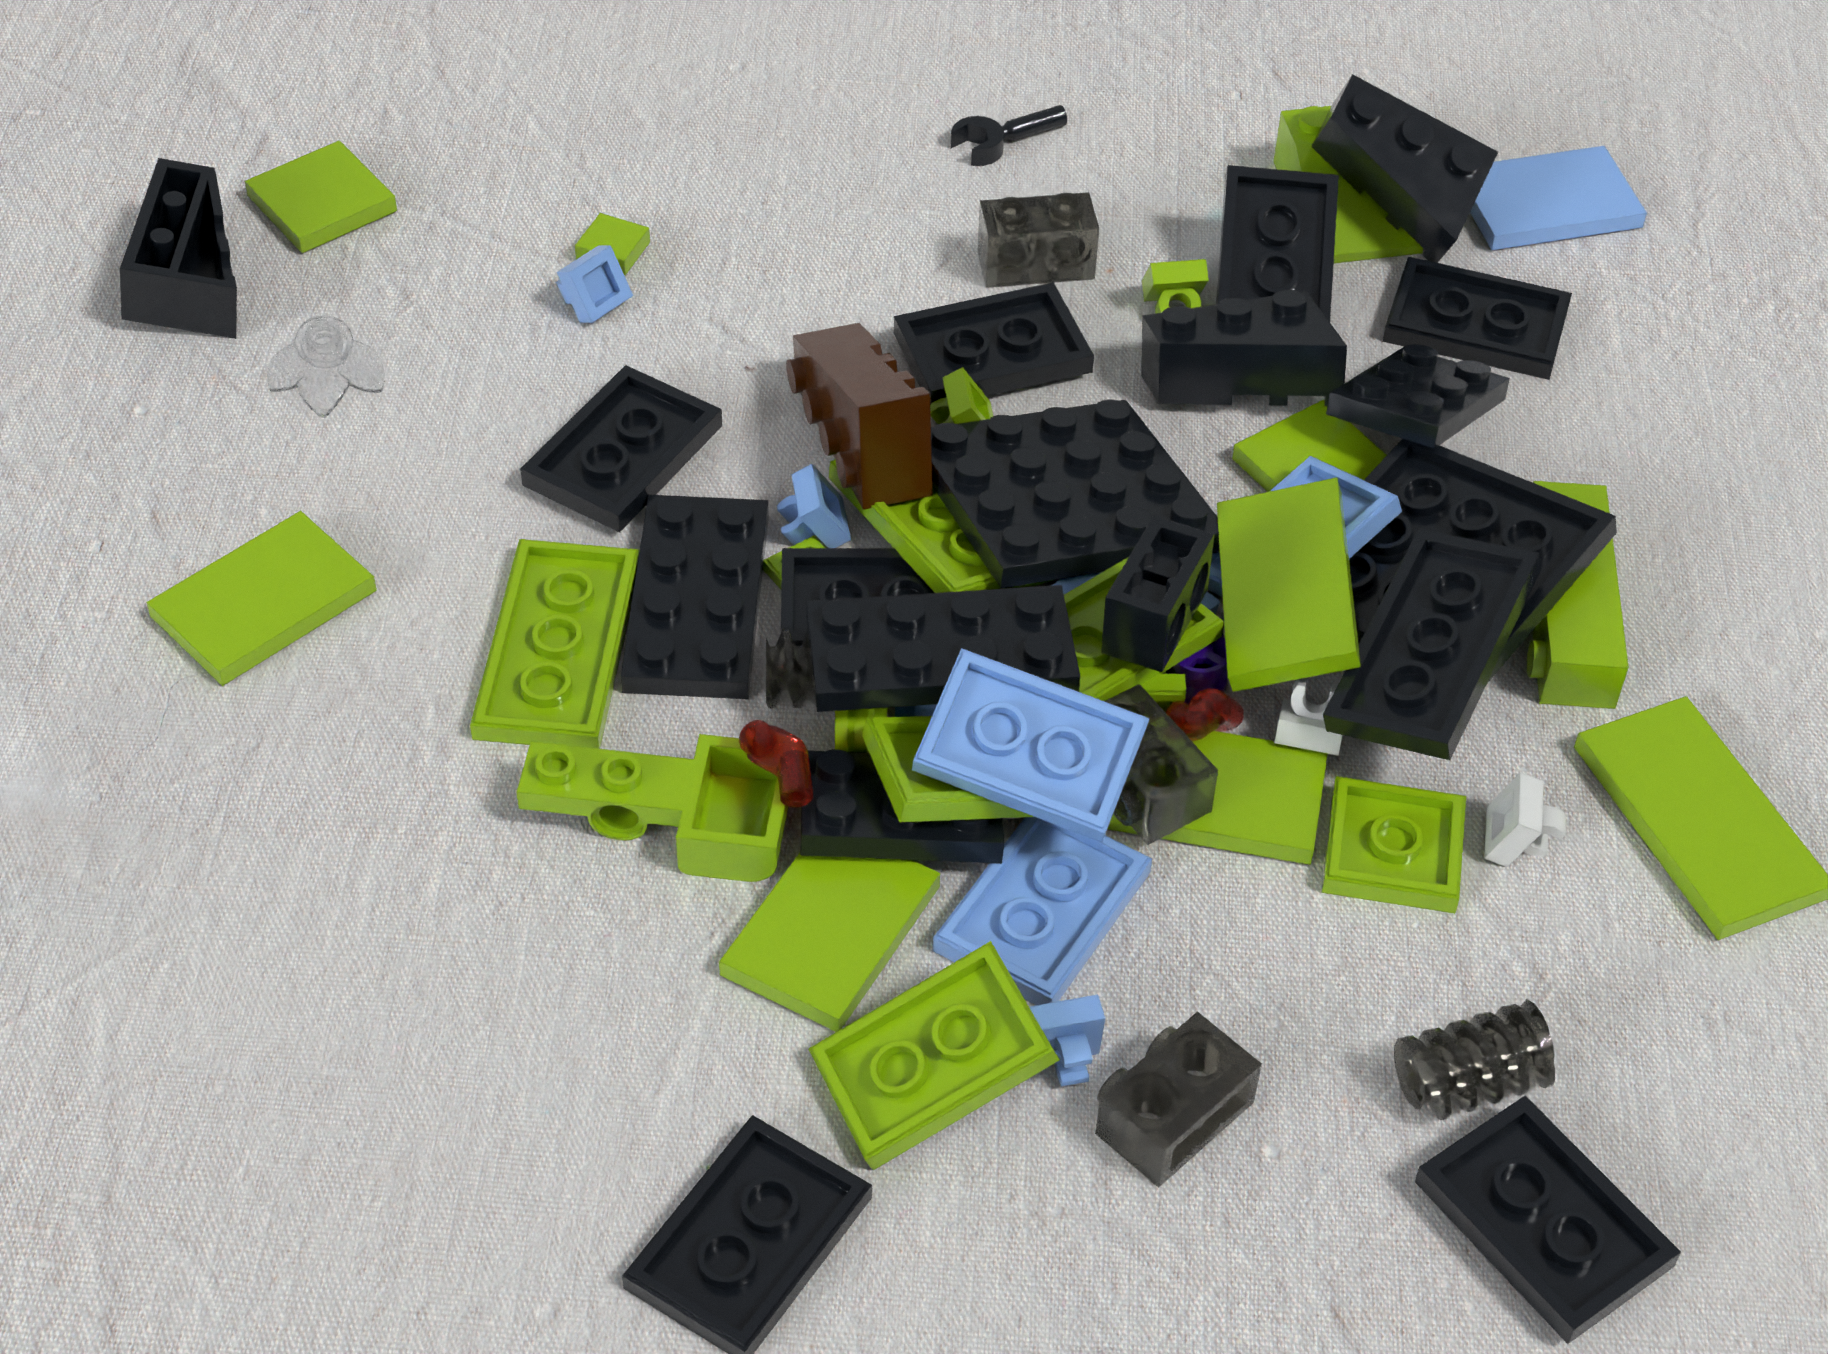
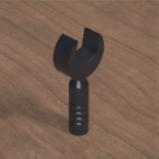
M1058 105L1008 120L1003 126L997 121L984 116L966 117L957 121L952 127L951 148L966 141L980 144L972 148L971 166L989 165L998 161L1003 155L1005 139L1016 141L1065 126L1067 124V114L1064 107Z

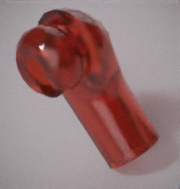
M1207 688L1198 692L1189 704L1184 701L1173 702L1167 709L1165 725L1173 736L1185 735L1187 741L1201 740L1218 727L1224 730L1237 728L1243 721L1244 710L1235 699L1225 692L1214 688Z

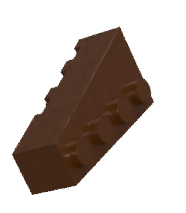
M860 323L793 335L794 358L786 361L789 386L793 394L801 393L808 423L810 425L817 423L825 455H834L842 487L844 489L852 488L863 510L871 508L876 502H885L886 505L932 496L930 393L924 387L915 388V379L908 371L898 372L896 359L890 353L882 354L881 344Z

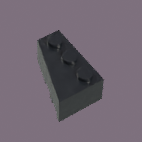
M1353 74L1333 102L1311 146L1359 194L1365 191L1388 213L1385 219L1396 230L1402 227L1425 250L1422 255L1428 261L1436 263L1440 261L1457 241L1498 154V151Z
M158 158L120 266L122 320L236 339L237 286L231 268L230 248L224 230L223 210L214 167Z
M1281 290L1268 297L1248 300L1228 298L1215 305L1195 308L1174 306L1165 309L1162 313L1142 315L1141 376L1158 404L1232 405V395H1269V406H1287L1288 396H1325L1324 406H1328L1330 392L1345 383L1347 345L1307 291Z

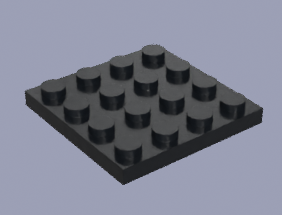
M1107 399L1091 405L1070 408L1052 407L1042 412L1014 416L996 415L986 420L959 424L941 423L931 427L932 486L1000 588L1103 572L1130 556L1153 515L1213 533L1212 553L1220 552L1217 515L1126 399Z
M1402 439L1364 480L1397 495L1402 512L1349 559L1358 645L1418 529L1537 552L1540 554L1541 572L1488 680L1489 682L1616 535V516L1439 445L1433 449Z

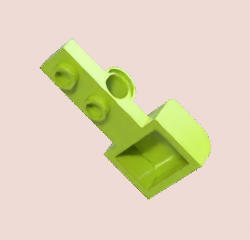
M699 734L694 759L531 741L516 792L518 807L525 810L587 816L590 826L596 832L615 840L637 839L645 833L648 824L678 827L676 847L678 868L681 872L692 876L744 882L761 881L772 876L777 868L797 766V745Z

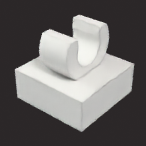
M1307 678L1297 679L1293 686L1291 699L1283 698L1274 743L1339 756L1343 735L1327 732L1323 713L1338 684L1332 683L1329 699L1325 703L1317 705L1310 703L1305 697Z
M1520 772L1487 806L1485 859L1508 867L1522 852L1532 856L1544 857L1548 851V834L1559 839L1566 835V814L1559 808L1543 805L1544 781Z

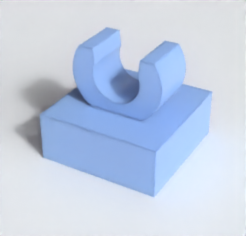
M598 245L557 272L560 280L556 284L565 303L572 305L579 322L593 323L633 296L611 245Z
M813 464L791 474L795 495L786 497L777 505L778 512L789 522V524L781 527V533L793 545L815 535L828 548H837L850 541L851 536L844 501L840 493Z
M1092 995L1029 1006L1060 1059L1055 1063V1068L1061 1087L1089 1082L1086 1065L1092 1064V1055L1099 1054L1105 1024V1016L1099 996Z

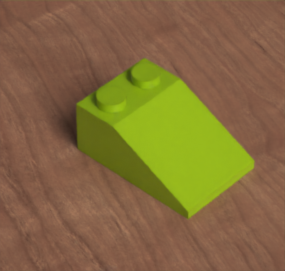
M1309 106L1304 109L1281 111L1273 161L1276 169L1339 175L1334 263L1422 254L1423 248L1402 227L1396 230L1385 219L1388 213L1365 191L1359 194L1311 147L1331 106Z

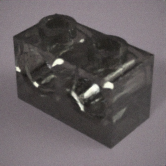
M1089 192L980 200L977 252L986 288L1095 279L1099 225Z
M1138 684L1106 700L1105 702L1150 718L1114 811V815L1119 822L1125 826H1131L1144 842L1149 845L1212 812L1218 769L1146 690Z
M1197 1011L1178 1029L1169 1026L1161 1031L1150 1044L1146 1056L1130 1070L1122 1067L1116 1070L1104 1082L1097 1095L1099 1109L1095 1134L1159 1188L1254 1103L1262 1063ZM1187 1071H1198L1207 1076H1196ZM1138 1113H1152L1160 1118L1148 1119L1138 1115Z

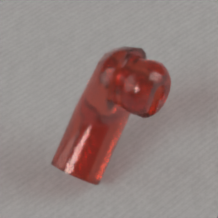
M754 720L746 724L739 735L740 748L746 752L751 762L778 777L780 801L788 807H802L810 803L813 799V788L808 749L804 742L790 732L774 725H768L762 720Z

